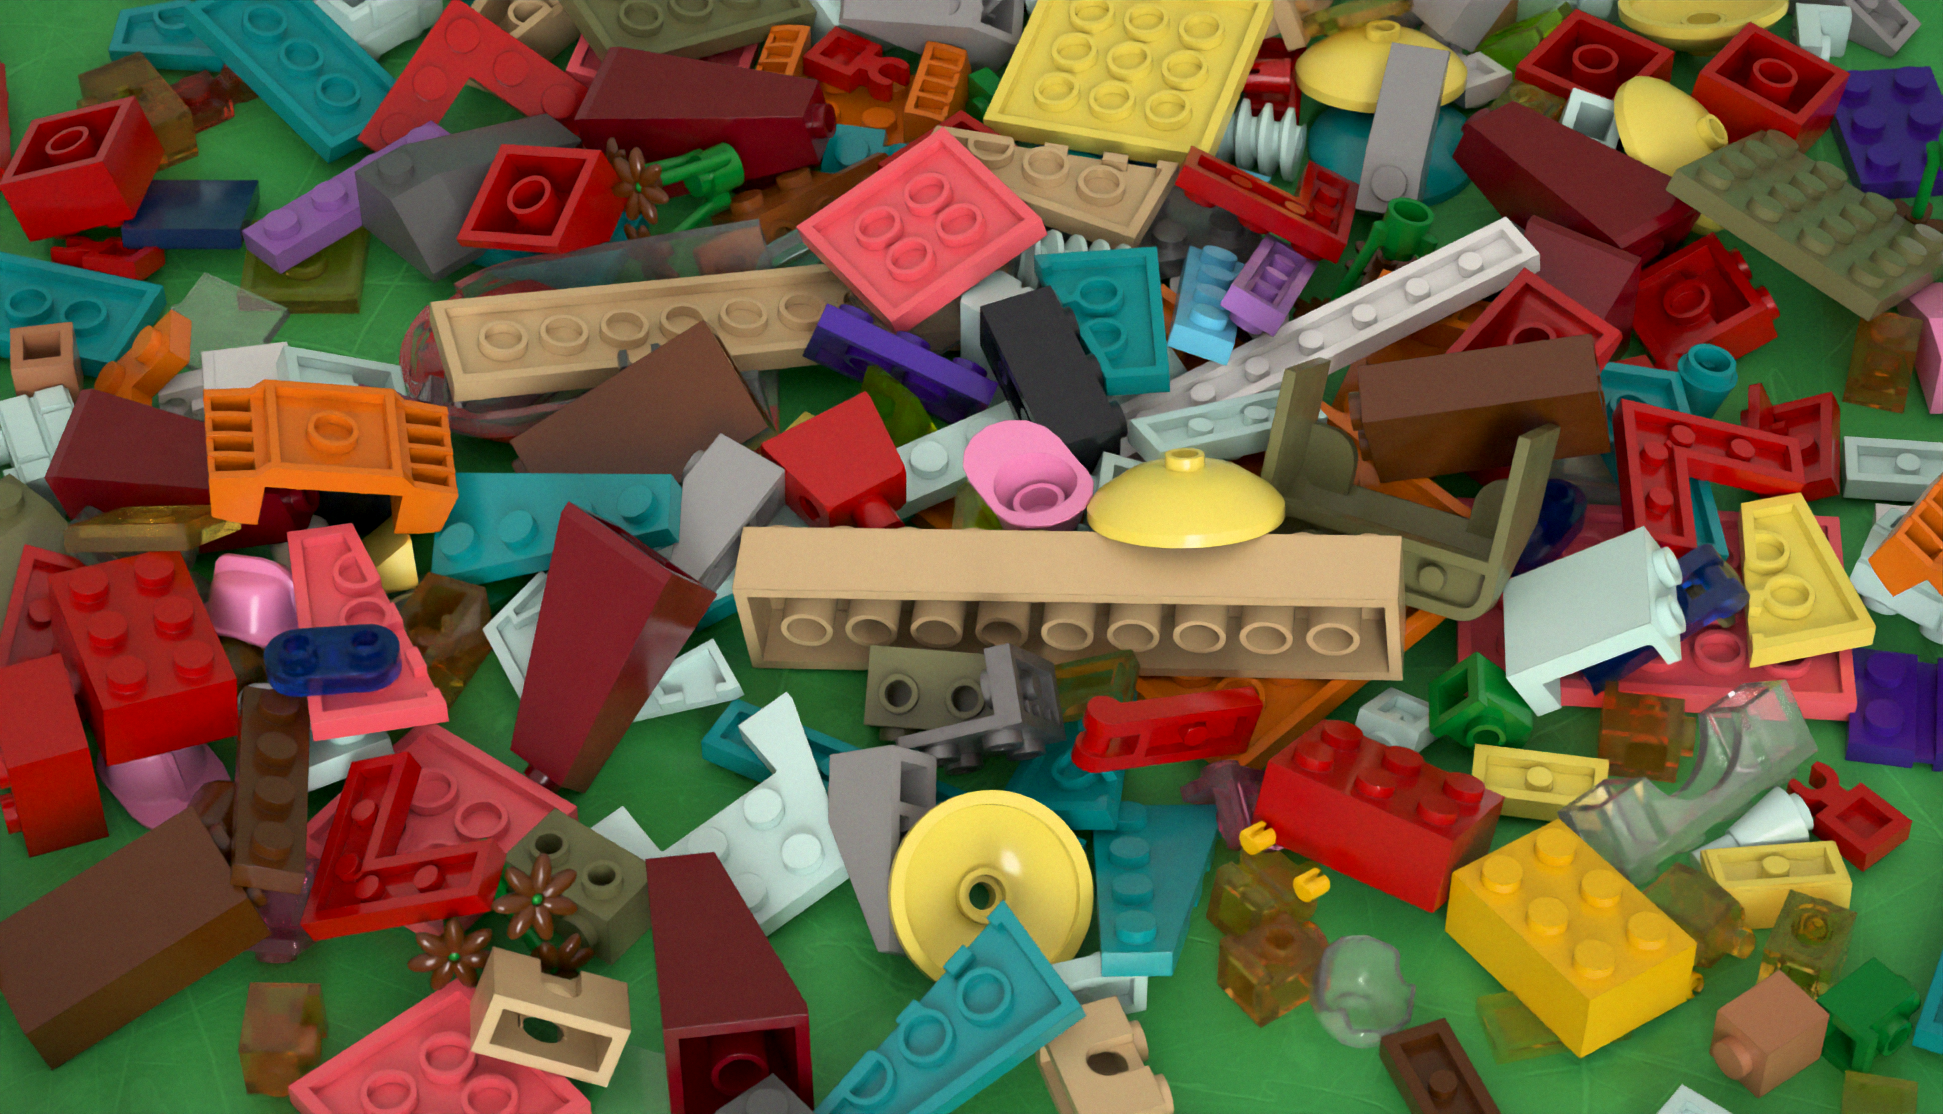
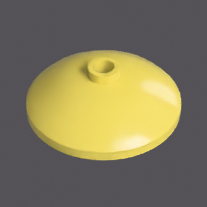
M1618 0L1619 18L1634 33L1666 48L1685 51L1690 55L1699 57L1718 54L1749 22L1769 30L1786 14L1789 8V0Z
M1375 20L1367 23V25L1344 29L1309 47L1296 62L1295 81L1302 92L1321 103L1349 111L1375 114L1392 42L1450 51L1441 106L1457 99L1465 91L1467 86V68L1453 50L1415 29L1400 26L1394 21Z
M1635 76L1622 84L1616 92L1614 99L1615 121L1627 156L1672 177L1676 169L1729 145L1726 130L1719 119L1710 114L1697 100L1666 81L1648 76ZM1701 213L1691 231L1700 235H1708L1711 232L1717 233L1724 228Z
M1195 448L1172 449L1165 453V458L1147 461L1130 468L1100 487L1087 505V522L1095 532L1116 541L1158 548H1202L1239 543L1263 536L1275 530L1285 519L1284 498L1269 482L1232 462L1205 457V453L1202 450Z
M980 790L952 797L930 809L918 819L903 838L895 854L889 875L888 908L895 935L910 961L934 983L946 972L943 966L962 945L968 947L989 924L986 918L1002 900L1005 901L1050 964L1073 960L1086 937L1093 911L1094 894L1091 870L1084 850L1075 834L1056 813L1045 805L1024 795L1009 791ZM977 883L986 887L989 893L988 904L981 910L975 908L969 899L970 890Z

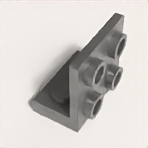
M1011 643L984 648L987 669L981 671L980 684L987 706L994 710V715L898 737L895 739L896 746L937 756V767L944 768L946 775H962L982 770L984 768L983 759L1006 754L1008 761H1023L1045 755V745L1066 741L1054 663Z

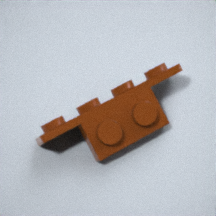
M876 152L835 174L811 171L808 166L783 171L776 176L777 184L763 191L754 189L732 197L729 208L711 216L716 234L693 246V253L701 275L777 269L811 253L812 251L803 243L796 226L878 171V163L889 157L888 154Z

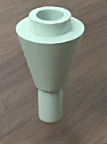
M1774 787L1728 828L1724 836L1690 852V862L1696 873L1703 877L1700 850L1810 842L1808 831L1814 828L1812 815L1798 794L1792 793L1788 795L1782 788Z

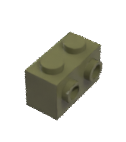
M870 645L864 725L880 727L879 740L895 741L898 737L919 733V731L932 730L994 715V710L990 709L984 700L980 684L981 671L987 669L985 655L981 653Z
M554 808L506 853V861L512 867L522 870L530 877L537 857L542 853H547L551 859V876L568 868L575 870L577 873L576 880L561 895L574 901L578 911L573 915L565 916L551 913L554 925L553 931L560 934L565 941L571 935L579 933L582 939L580 949L592 948L595 951L594 955L612 966L651 928L645 861ZM508 884V893H514V890Z

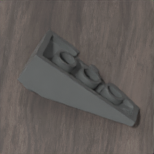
M545 113L401 145L355 171L362 226L433 283H436L478 259L488 250V248L462 247L456 238L501 144L583 149V140Z

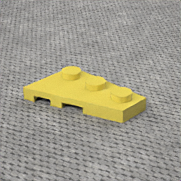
M1801 492L1741 503L1737 523L1742 583L1745 590L1744 608L1749 668L1872 645L1876 625Z

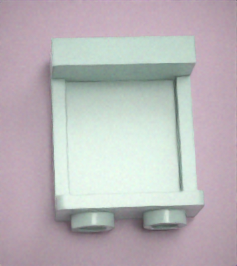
M1645 526L1508 580L1503 590L1506 678L1538 717L1562 708L1560 678L1645 645H1652L1668 665L1682 659L1680 634L1686 631V622L1677 601L1676 585L1682 583V572L1672 550L1669 547L1660 548Z

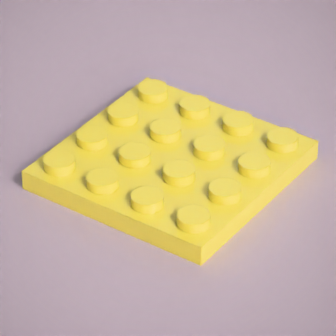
M1038 0L985 113L983 123L1000 135L1013 137L1014 141L1044 145L1045 142L1069 146L1068 150L1103 155L1104 151L1129 155L1128 160L1157 164L1158 160L1179 163L1178 168L1181 167L1191 145L1216 156L1274 15L1273 0Z

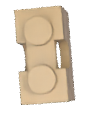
M494 946L470 1002L471 1052L603 1087L608 1086L631 1032L628 983L585 971H580L579 976L571 980L541 972V959ZM529 1017H536L551 1021L557 1025L558 1042L546 1043L534 1039L524 1030V1020Z
M1117 996L1081 1005L1087 1016L1035 1052V1062L1058 1114L1174 1113L1172 1094L1164 1075L1161 1073L1153 1075L1149 1065L1144 1066L1143 1064L1149 1058L1144 1031L1137 1020L1128 1022Z

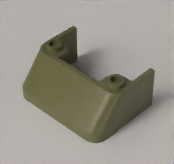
M1318 357L1285 368L1260 478L1269 482L1283 496L1285 501V519L1278 528L1267 534L1306 532L1314 535H1360L1373 533L1381 536H1402L1405 604L1407 606L1457 621L1474 620L1490 611L1498 602L1537 525L1561 426L1547 423L1520 435L1509 478L1498 479L1484 486L1474 500L1471 516L1468 519L1354 485L1358 466V452L1354 441L1343 430L1317 422L1331 360Z

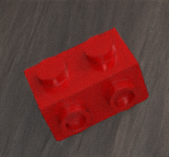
M1762 383L1749 385L1748 409L1740 412L1741 426L1799 439L1806 482L1801 494L1806 502L1839 495L1840 407L1833 392L1772 406ZM1759 494L1761 499L1775 497L1766 494Z

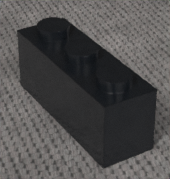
M1051 285L980 306V346L1015 419L1027 420L1048 428L1062 440L1077 460L1088 470L1089 474L1093 473L1103 451L1120 456L1121 438H1125L1128 435L1127 423L1122 408L1116 400L1108 401L1103 391L1104 380L1099 362L1093 353L1085 355L1079 343L1080 330L1076 316L1071 307H1061Z

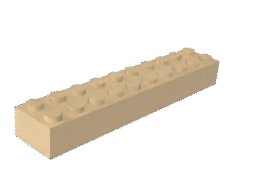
M785 525L743 527L732 591L752 668L868 670L870 645L984 654V648L1011 643L1053 662L1055 674L1128 673L1129 675L1403 681L1406 604L1402 536H1381L1373 533L1360 535H1314L1298 532L1293 534H1265L1251 540L1214 547L1158 548L1116 541L1095 531H1049L1046 529H1030L1028 531L983 530L980 528L954 530L918 529L915 527L883 529L853 528L849 526L812 528L789 527Z

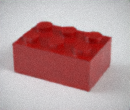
M178 546L47 575L52 634L107 767L237 736V678Z
M1322 719L1268 760L1250 826L1264 821L1267 824L1264 830L1272 828L1276 833L1275 844L1423 910L1434 913L1449 899L1452 872L1489 853L1505 796L1486 789L1485 784L1472 775L1461 772L1449 773L1424 762L1423 757L1412 749L1401 746H1387L1363 736L1362 730L1349 722Z

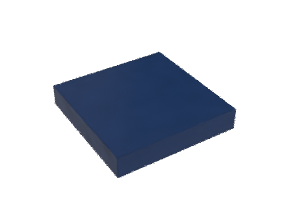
M152 180L134 219L126 220L122 225L123 247H127V249H142L149 246H157L159 249H240L244 243L242 230L250 226L260 200L258 180Z

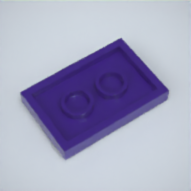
M1905 66L1894 69L1848 70L1847 72L1851 74L1830 129L1851 184L1864 193L1873 192L1887 199L1916 197L1927 162L1926 145L1931 141L1939 142V134L1943 130V96L1931 67ZM1940 166L1930 196H1943V171Z
M827 303L802 355L949 425L986 410L999 384L986 378L988 373L980 365L964 358L956 357L953 361L941 357L931 352L930 344L919 336L905 331H897L896 335L873 325L874 319L865 311L847 304H841L837 308Z

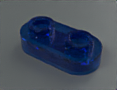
M1548 479L1537 525L1510 577L1518 576L1554 562L1582 531L1585 524L1587 499L1579 487L1562 479Z
M376 624L292 629L274 637L264 651V663L269 684L277 692L293 697L377 691L392 684L402 670L400 643L397 636L390 629Z

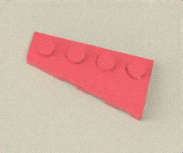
M347 523L287 532L313 741L449 722L447 703L439 688L434 687L428 676L426 663L417 646L413 647L405 632L403 619L394 602L390 603L382 588L381 577L354 525Z

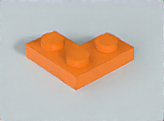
M171 309L153 327L149 325L143 328L128 352L117 362L110 361L103 367L95 381L94 389L152 406V398L190 362L192 320Z

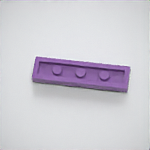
M433 121L412 129L402 138L378 152L364 157L354 166L330 180L316 185L311 191L282 208L268 213L263 219L242 230L247 250L279 274H282L362 226L355 178L356 170L401 145L450 135V133Z
M1267 233L1231 284L1220 306L1229 310L1230 320L1245 331L1255 335H1261L1264 331L1274 337L1319 263L1300 255L1290 245Z

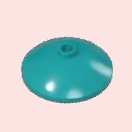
M1449 104L1440 107L1423 204L1428 207L1456 196L1471 182V179L1452 158L1463 136L1461 128L1468 119ZM1329 106L1316 118L1310 129L1308 159L1360 185L1374 113L1349 111Z

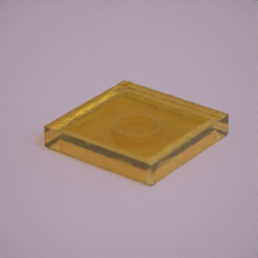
M252 220L251 225L259 220ZM361 226L282 274H279L249 250H246L238 295L240 314H360L371 232L364 226Z
M211 505L120 507L67 526V529L63 530L65 553L187 551L241 530V523L212 517Z

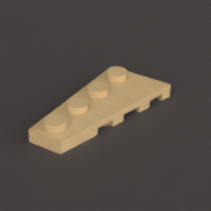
M939 125L931 133L933 134L944 127L1040 216L1045 226L1071 235H1082L1085 240L1091 242L1103 239L1109 243L1112 249H1115L1120 244H1127L1131 248H1138L1173 188L1178 175L1179 163L1158 160L1157 167L1151 168L1128 164L1129 155L1104 151L1102 160L1068 155L1069 146L1045 142L1044 146L1032 149L1015 146L1013 137Z

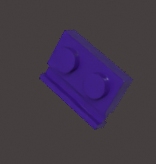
M1852 648L1857 707L1855 713H1849L1848 721H1846L1845 760L1912 768L1913 762L1932 764V771L1942 772L1943 658L1938 657L1937 663L1933 664L1918 662V655Z

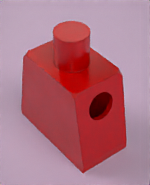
M866 391L761 443V456L785 469V504L809 527L834 528L837 526H849L853 528L883 529L905 527V524L896 513L906 504L905 466L871 397Z

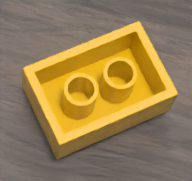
M1559 818L1452 872L1445 931L1580 1059L1687 1001L1697 942Z

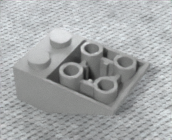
M841 0L839 23L921 55L927 41L952 45L967 51L972 73L988 67L995 73L1012 57L1022 36L1025 0Z

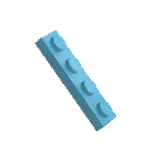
M1207 245L1203 249L1189 246L1181 269L1167 346L1227 366L1235 344L1237 325L1230 320V311L1220 306V303L1231 284L1245 266L1244 263L1237 261L1238 258L1235 254L1217 246Z

